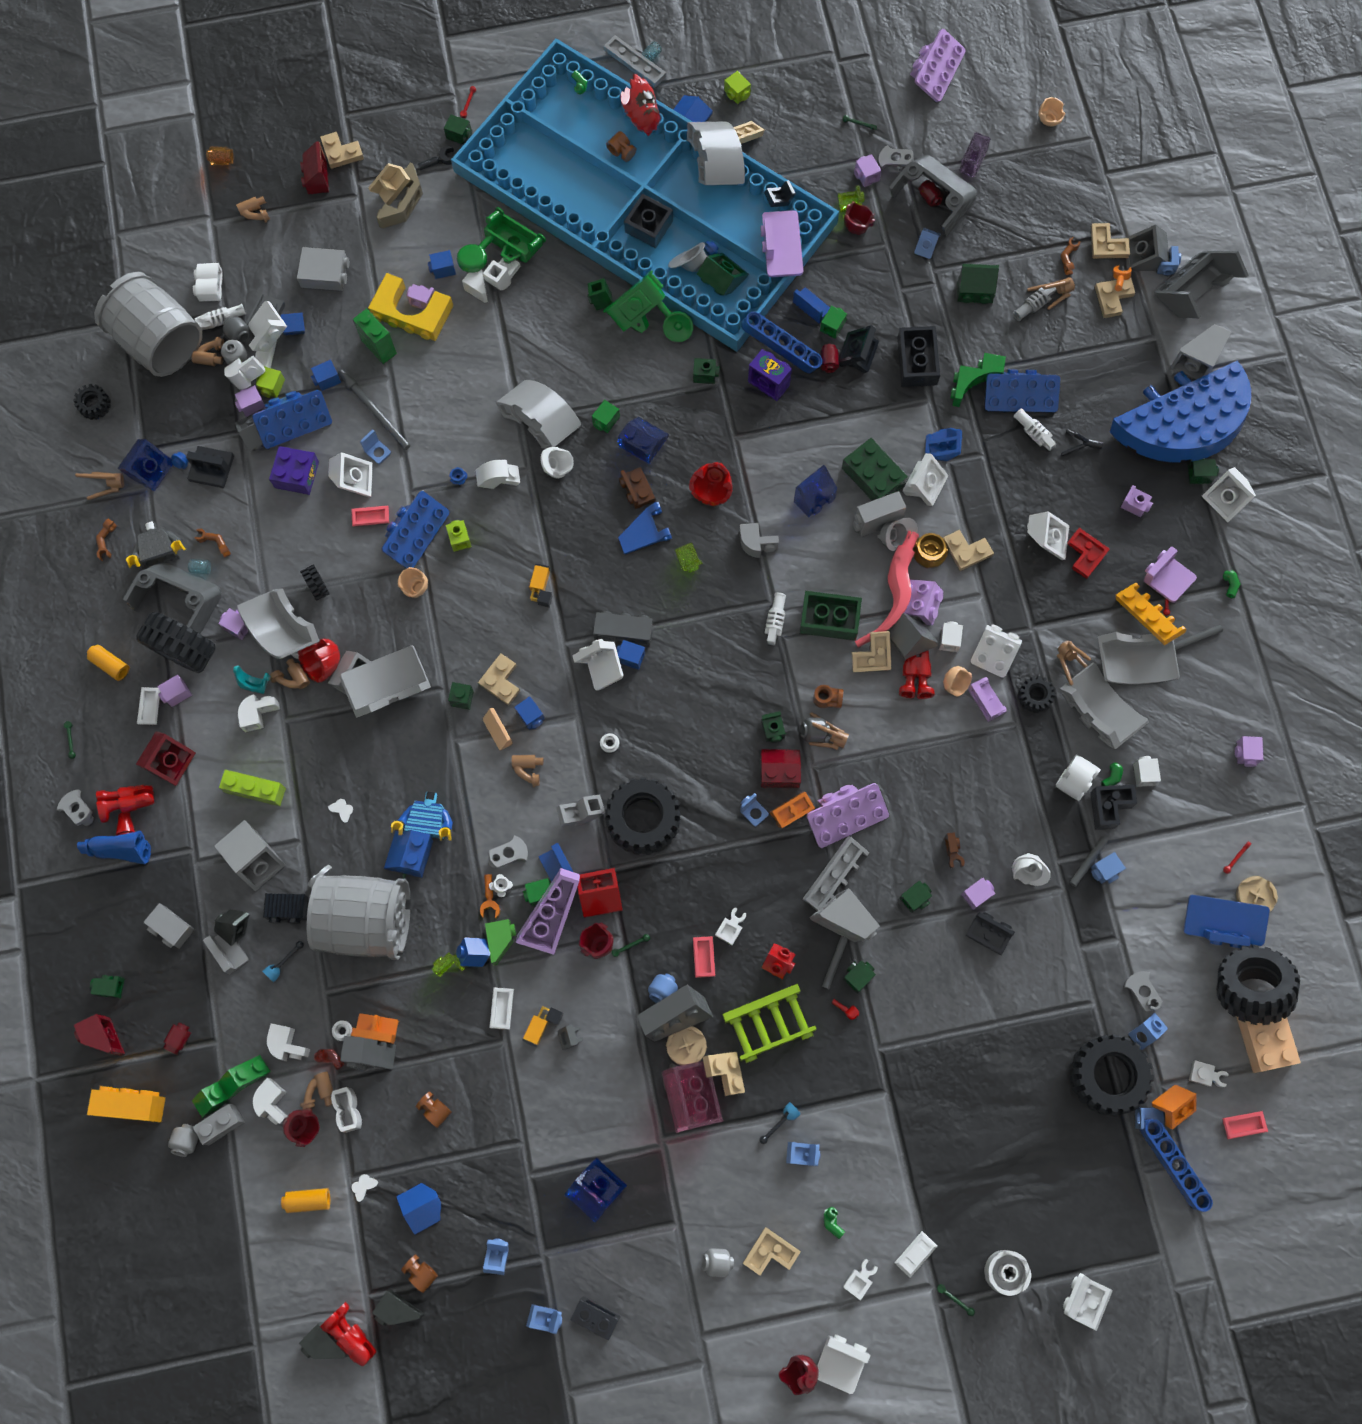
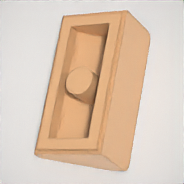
M490 708L483 717V722L498 749L503 750L512 745V740L494 708Z

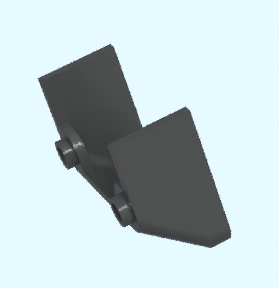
M924 155L905 166L889 187L890 192L895 199L909 180H917L921 175H924L949 194L946 198V206L952 211L951 215L942 225L943 234L947 237L976 200V190L933 157Z
M1203 251L1195 255L1157 287L1155 293L1158 299L1178 317L1199 319L1201 315L1195 304L1196 300L1213 286L1223 287L1229 284L1230 280L1234 277L1247 278L1249 275L1239 251Z
M159 562L137 574L123 598V601L132 610L136 611L148 589L157 580L188 594L185 604L190 610L194 611V614L187 627L201 634L222 595L217 585L165 562Z

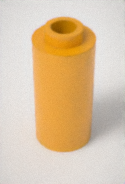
M101 645L92 646L87 651V660L115 680L120 681L128 674L129 665Z
M329 1188L286 1192L285 1196H282L281 1199L282 1209H285L286 1213L329 1210L331 1202Z

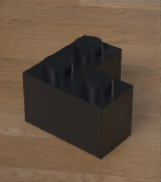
M1135 784L1097 786L1090 792L1095 830L1115 829L1120 825L1118 809H1132L1137 804Z

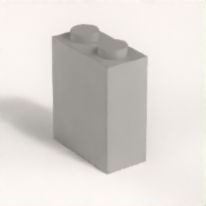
M302 247L297 275L300 287L343 291V286L347 283L346 268L348 269L350 265L349 258H347L344 250Z
M898 491L857 506L853 521L855 531H859L861 537L881 530L887 522L903 519L906 505L900 492Z

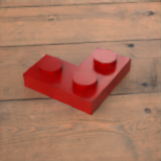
M1078 528L1067 543L1082 554L1072 569L1088 579L1110 550L1081 528Z

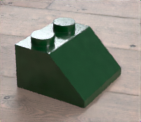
M724 253L707 256L697 275L701 277L703 283L711 285L717 294L724 296L731 294L748 277L749 273Z
M962 264L957 282V302L993 303L996 295L999 265Z

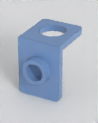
M924 228L914 253L930 259L941 234Z
M371 430L360 441L364 452L377 464H381L391 454V451L379 441L374 430ZM378 448L384 450V454L381 457L374 455V451Z
M754 793L751 797L748 795L743 799L740 812L756 827L769 813L756 800L757 795ZM757 808L761 811L762 815L759 819H753L750 816L752 809Z
M1153 1013L1128 1035L1134 1043L1136 1042L1141 1046L1140 1050H1143L1156 1041L1168 1028L1156 1013ZM1137 1032L1144 1033L1147 1041L1141 1042L1137 1038Z
M1138 1108L1135 1110V1129H1144V1119H1156L1164 1126L1163 1111L1156 1108ZM1150 1123L1148 1129H1155L1154 1124Z

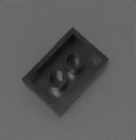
M936 326L899 328L897 342L901 387L938 385L940 365Z

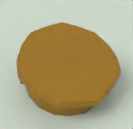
M926 533L919 537L913 547L915 561L925 568L940 566L948 556V547L944 539L934 533Z

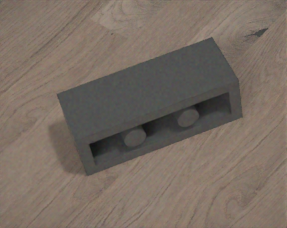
M609 611L596 612L593 631L594 640L603 639V641L620 643L626 640L637 645L650 646L653 619L646 615L635 617L628 613L617 615Z

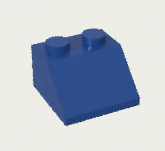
M414 830L403 831L402 835H398L399 831H395L384 869L422 878L433 844L431 835Z

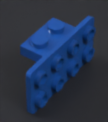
M1008 369L1007 373L1004 372L1003 374L987 375L985 409L987 411H1018L1021 408L1025 412H1056L1058 410L1060 376L1041 375L1037 373V370H1026L1025 373H1018L1019 370Z
M320 390L304 395L299 392L296 393V391L289 392L284 398L269 400V403L264 405L265 410L252 416L262 444L266 449L332 423L330 413Z
M424 491L418 492L410 505L402 506L396 513L398 517L386 528L388 532L385 537L388 539L381 548L385 554L406 569L409 567L414 568L449 515L447 508Z
M1190 895L1183 931L1188 935L1205 937L1214 945H1222L1224 942L1230 943V947L1242 948L1243 946H1250V944L1262 946L1265 943L1270 909L1263 905Z

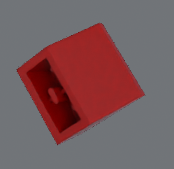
M615 868L580 874L577 887L584 918L623 911Z

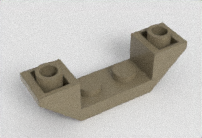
M411 162L407 168H404L410 181L406 185L408 187L406 195L398 203L397 209L384 204L382 209H379L376 218L380 228L406 222L423 195L415 167Z

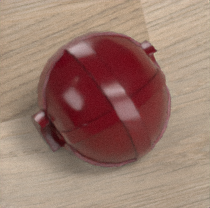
M853 201L846 207L844 225L850 233L863 234L869 226L872 227L876 221L874 219L875 214L867 206L856 204Z
M601 922L599 924L594 923L581 932L579 946L582 949L580 952L584 956L590 955L594 959H599L612 952L613 936L606 929L608 926Z
M309 1108L291 1112L282 1125L285 1137L289 1141L296 1143L295 1146L305 1147L310 1144L320 1130L318 1118L312 1112V1109Z
M805 1355L791 1357L787 1367H783L779 1372V1379L789 1387L794 1395L812 1392L819 1377L817 1365L810 1357Z

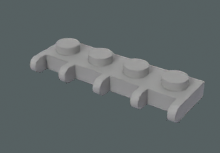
M848 836L803 897V900L818 911L829 899L831 900L834 897L833 893L840 883L844 886L848 884L844 877L851 868L858 870L859 866L855 862L861 854L868 856L869 852L856 840Z

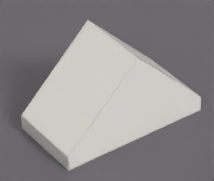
M483 271L468 273L462 280L464 290L484 303L488 302Z

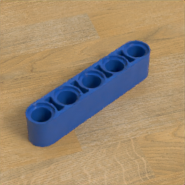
M750 312L742 320L741 327L746 333L804 372L812 373L821 366L822 358L817 352L761 314ZM749 319L752 320L755 323V325H751L749 323ZM764 330H767L770 336L766 335ZM779 340H782L785 346L781 345ZM794 350L799 352V356L794 353ZM809 360L814 362V366L809 363Z
M1144 1119V1129H1140L1141 1134L1189 1206L1202 1212L1210 1210L1213 1205L1210 1194L1163 1124L1156 1119ZM1150 1123H1153L1155 1126L1153 1134H1150L1148 1131ZM1163 1141L1167 1143L1165 1152H1162L1160 1149V1144ZM1175 1159L1179 1161V1168L1177 1170H1174L1172 1167ZM1189 1177L1191 1179V1186L1186 1188L1184 1182ZM1199 1196H1202L1204 1201L1201 1206L1197 1205V1198Z

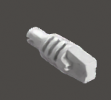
M240 304L228 309L222 307L221 309L207 312L195 318V321L202 330L224 325L228 318L246 315L243 305Z
M1022 408L1015 413L1014 418L1025 427V432L1040 447L1043 445L1049 451L1055 447L1056 443L1051 438L1052 434L1037 419H1032Z
M783 593L774 594L773 606L768 612L765 634H768L767 642L769 645H775L777 636L782 634L785 618L783 608L786 595Z

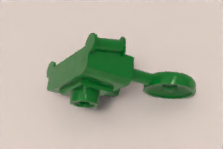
M496 207L495 211L485 218L487 226L484 228V234L486 238L479 245L469 244L462 247L457 253V263L463 271L469 273L482 270L487 264V255L484 249L491 242L503 249L501 257L507 264L517 259L527 263L543 246L546 238L540 233L536 234L504 214L501 208Z
M652 270L603 310L604 313L606 312L616 322L623 332L630 327L642 333L649 326L645 314L657 306L666 317L663 323V331L668 339L674 342H683L692 335V319L685 312L674 311L671 313L662 302L665 298V294L661 290L663 284L652 274Z

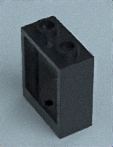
M583 1296L570 1320L609 1341L621 1316Z

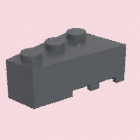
M685 985L643 1011L637 1017L645 1036L655 1042L708 1020L713 1015L705 997L689 985Z

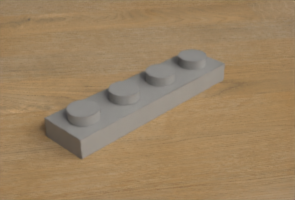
M616 35L604 45V51L635 74L646 79L653 87L656 88L666 78L664 70Z

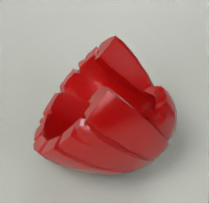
M719 462L705 464L692 475L689 483L692 495L698 501H702V503L707 505L710 504L711 506L725 503L730 498L733 489L729 471Z
M320 639L318 643L298 651L299 661L303 665L304 672L308 673L307 676L317 683L328 679L340 662L338 646L329 639Z

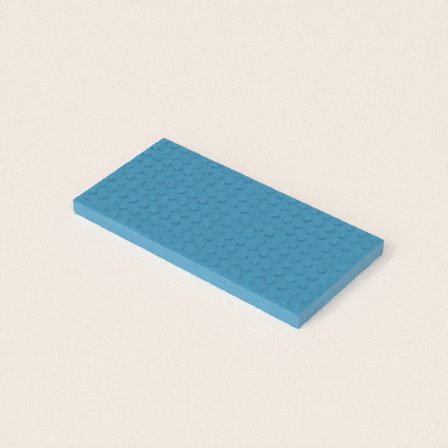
M555 38L451 159L454 172L632 286L652 270V274L663 284L661 290L664 292L665 298L662 302L667 308L673 312H685L690 316L695 326L737 352L750 336L742 329V320L750 312H757L765 317L796 277H769L767 275L766 254L762 252L764 237H761L760 227L763 226L762 214L764 212L778 211L798 212L804 267L837 225L839 211L791 181L790 183L796 195L790 204L782 207H770L764 194L767 188L782 187L784 182L789 180L743 153L744 184L704 185L699 183L697 158L700 156L698 151H694L691 143L687 141L688 122L692 121L656 100L660 113V122L657 130H653L650 136L637 130V127L624 112L625 110L620 98L621 92H624L626 87L631 89L630 83ZM576 70L588 82L586 92L581 95L575 92L574 86L576 87L577 82L571 77L572 73ZM618 131L623 132L628 137L630 145L637 148L635 155L628 162L622 159V154L616 157L606 147V142ZM642 194L673 209V222L656 248L625 233L624 221ZM713 241L719 248L717 250L718 254L724 253L749 273V275L731 294L722 296L717 294L711 285L701 281V277L697 275L698 271L690 272L682 266L669 268L668 264L674 257L693 248L697 244ZM749 319V323L751 325H755V323Z

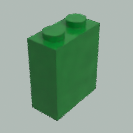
M367 308L353 318L361 341L382 364L397 354L390 333Z

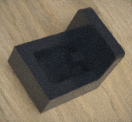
M785 181L782 187L767 188L764 192L770 207L788 206L796 195L790 181Z

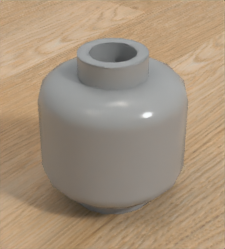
M228 340L222 345L221 354L228 365L238 358L242 362L247 360L246 349L238 340Z
M183 1124L182 1127L173 1129L168 1142V1147L171 1149L172 1154L187 1157V1154L194 1152L199 1138L193 1126Z
M711 1248L702 1256V1270L709 1277H726L730 1270H733L734 1259L730 1257L726 1249Z

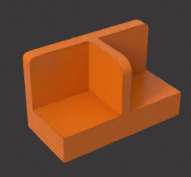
M359 1014L357 1026L352 1028L351 1036L394 1044L399 1021L378 1015Z
M1174 1085L1152 1101V1107L1165 1112V1127L1173 1130L1196 1112V1093Z

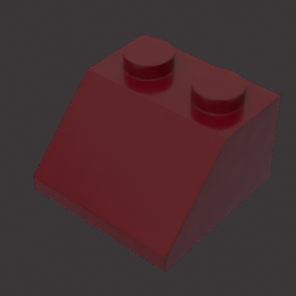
M318 141L302 154L303 162H300L301 171L304 173V177H301L302 186L307 189L308 194L329 192L327 161Z
M156 731L136 765L176 786L196 752L168 735Z
M761 749V788H800V750Z
M95 1014L74 1025L76 1030L74 1035L79 1043L81 1042V1044L120 1056L125 1054L110 1017Z

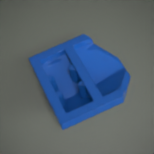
M684 95L673 109L692 122H706L713 113L698 96Z
M947 428L926 435L925 454H932L939 461H949L960 455L962 431L960 429Z
M420 1183L397 1196L402 1214L414 1235L440 1221L441 1201L436 1191L425 1184Z

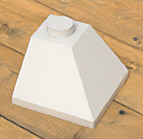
M342 452L329 459L328 476L338 488L371 497L372 462Z
M1235 467L1229 469L1202 495L1227 522L1235 517L1256 496L1248 480Z
M1050 512L1029 515L1028 534L1042 548L1059 559L1065 560L1069 525Z

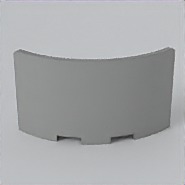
M688 122L687 141L691 143L694 151H698L700 156L697 158L699 183L704 185L744 184L743 153L739 137L733 126L728 122Z
M524 380L496 402L504 418L512 419L520 424L524 422L529 426L528 430L536 438L541 448L555 447L581 426V422L575 412L561 396L546 385L533 380Z
M283 589L271 590L237 605L241 619L252 637L264 651L277 659L284 658L320 641L313 623H309L301 617L297 618L293 614L294 608Z
M1118 632L1098 636L1104 679L1106 681L1116 684H1151L1179 679L1180 675L1174 640L1163 645L1153 634L1141 635V639H1132V635Z
M413 645L339 674L356 718L387 706L398 699H404L431 687Z
M1094 662L1072 678V686L1067 682L1060 688L1071 708L1075 706L1081 714L1079 719L1088 729L1094 728L1100 734L1098 738L1114 749H1117L1149 723L1147 718L1140 715L1119 697L1104 679L1097 664Z

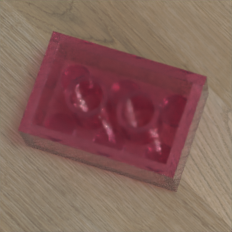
M703 1061L662 1071L676 1133L723 1121L713 1078L706 1077Z

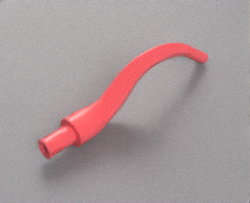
M908 531L903 544L898 545L894 553L888 573V584L894 600L893 607L884 622L872 632L889 630L907 609L911 599L908 566L915 554L913 547L919 537L916 532ZM870 633L855 641L858 648L870 642Z

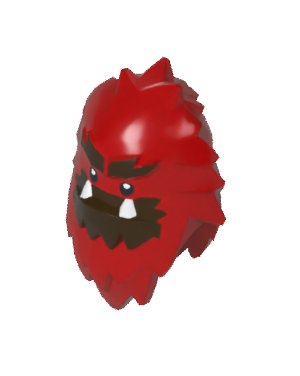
M634 74L633 79H630L631 89L626 87L624 92L622 91L620 94L621 104L625 110L624 112L637 127V130L650 136L653 130H657L660 122L656 97L653 88L647 80Z

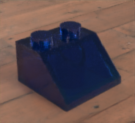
M637 417L626 424L618 436L619 447L650 464L669 437V434L644 419Z
M138 439L117 469L132 480L155 491L173 464L170 457L149 441Z
M825 465L821 466L795 489L794 503L808 518L812 514H818L822 510L823 505L826 503L830 504L836 498L837 486Z
M595 1158L573 1182L565 1195L596 1223L627 1185L599 1159Z

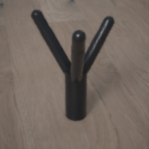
M1067 429L1066 433L1081 440L1083 444L1062 452L1061 455L1064 456L1086 446L1102 449L1103 442L1086 439L1081 434Z

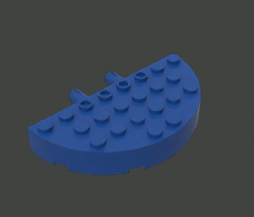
M1238 360L1194 381H1191L1184 371L1178 372L1174 376V380L1181 386L1180 388L1160 396L1155 388L1150 385V388L1147 387L1143 391V394L1150 402L1114 418L1110 433L1125 447L1129 446L1137 450L1136 453L1151 459L1165 462H1181V460L1191 459V461L1207 458L1226 448L1237 434L1240 433L1251 404L1249 379Z

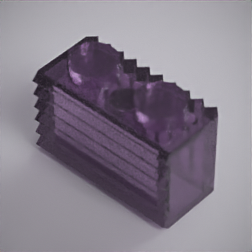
M977 132L974 133L962 158L960 173L971 177L976 176L988 151L990 137Z

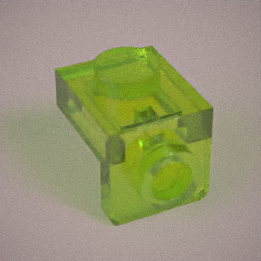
M856 186L853 192L838 193L837 199L840 212H846L847 205L853 201L856 204L862 205L864 202V192L860 191V186Z
M692 542L674 549L682 570H688L690 573L699 569V565L703 564L699 560Z
M448 952L444 957L440 956L433 963L432 971L441 977L453 964L461 971L465 968L460 965L456 953L452 956Z

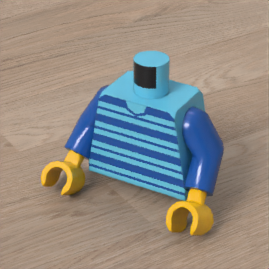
M426 792L424 802L415 801L397 821L391 824V833L394 830H399L398 835H402L404 828V831L414 830L430 834L432 838H439L440 841L445 836H448L450 841L452 839L451 830L453 822L442 804L436 803L437 793Z

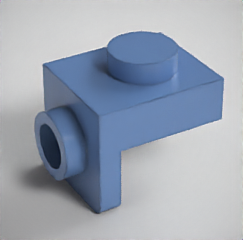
M1178 246L1170 247V262H1161L1157 269V274L1168 276L1176 272L1181 263V253H1179Z
M788 1142L786 1163L818 1166L820 1159L819 1145Z
M502 1239L487 1240V1251L483 1266L484 1273L504 1275L509 1252L508 1242Z
M532 1304L526 1326L557 1334L562 1324V1313L552 1308Z

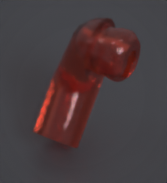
M320 1049L314 1054L316 1062H331L336 1070L345 1064L340 1061L341 1058L333 1049Z

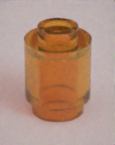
M210 146L206 152V158L213 165H229V163L232 164L234 161V153L228 147Z

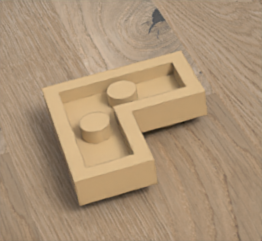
M337 132L321 136L331 169L364 159L358 141L341 146Z
M1094 223L1091 225L1093 259L1129 258V238L1111 239L1110 223Z
M1131 277L1124 280L1122 290L1119 292L1115 290L1117 280L1096 283L1095 290L1103 318L1121 315L1123 311L1119 299L1134 297L1135 290Z
M960 530L943 537L948 551L960 571L990 558L994 554L986 538L968 545Z
M889 631L870 632V651L852 652L853 672L891 670Z
M500 653L478 682L481 687L508 706L520 692L518 687L506 680L517 666L516 663Z
M737 1052L703 1057L706 1077L721 1076L725 1096L745 1093Z
M765 1227L743 1264L760 1276L771 1258L790 1270L801 1251Z

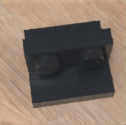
M870 325L847 333L839 355V365L841 367L852 364L862 373L869 372L879 341L874 338L875 327Z
M197 446L195 452L188 451L186 458L191 464L187 477L188 481L224 488L234 454Z

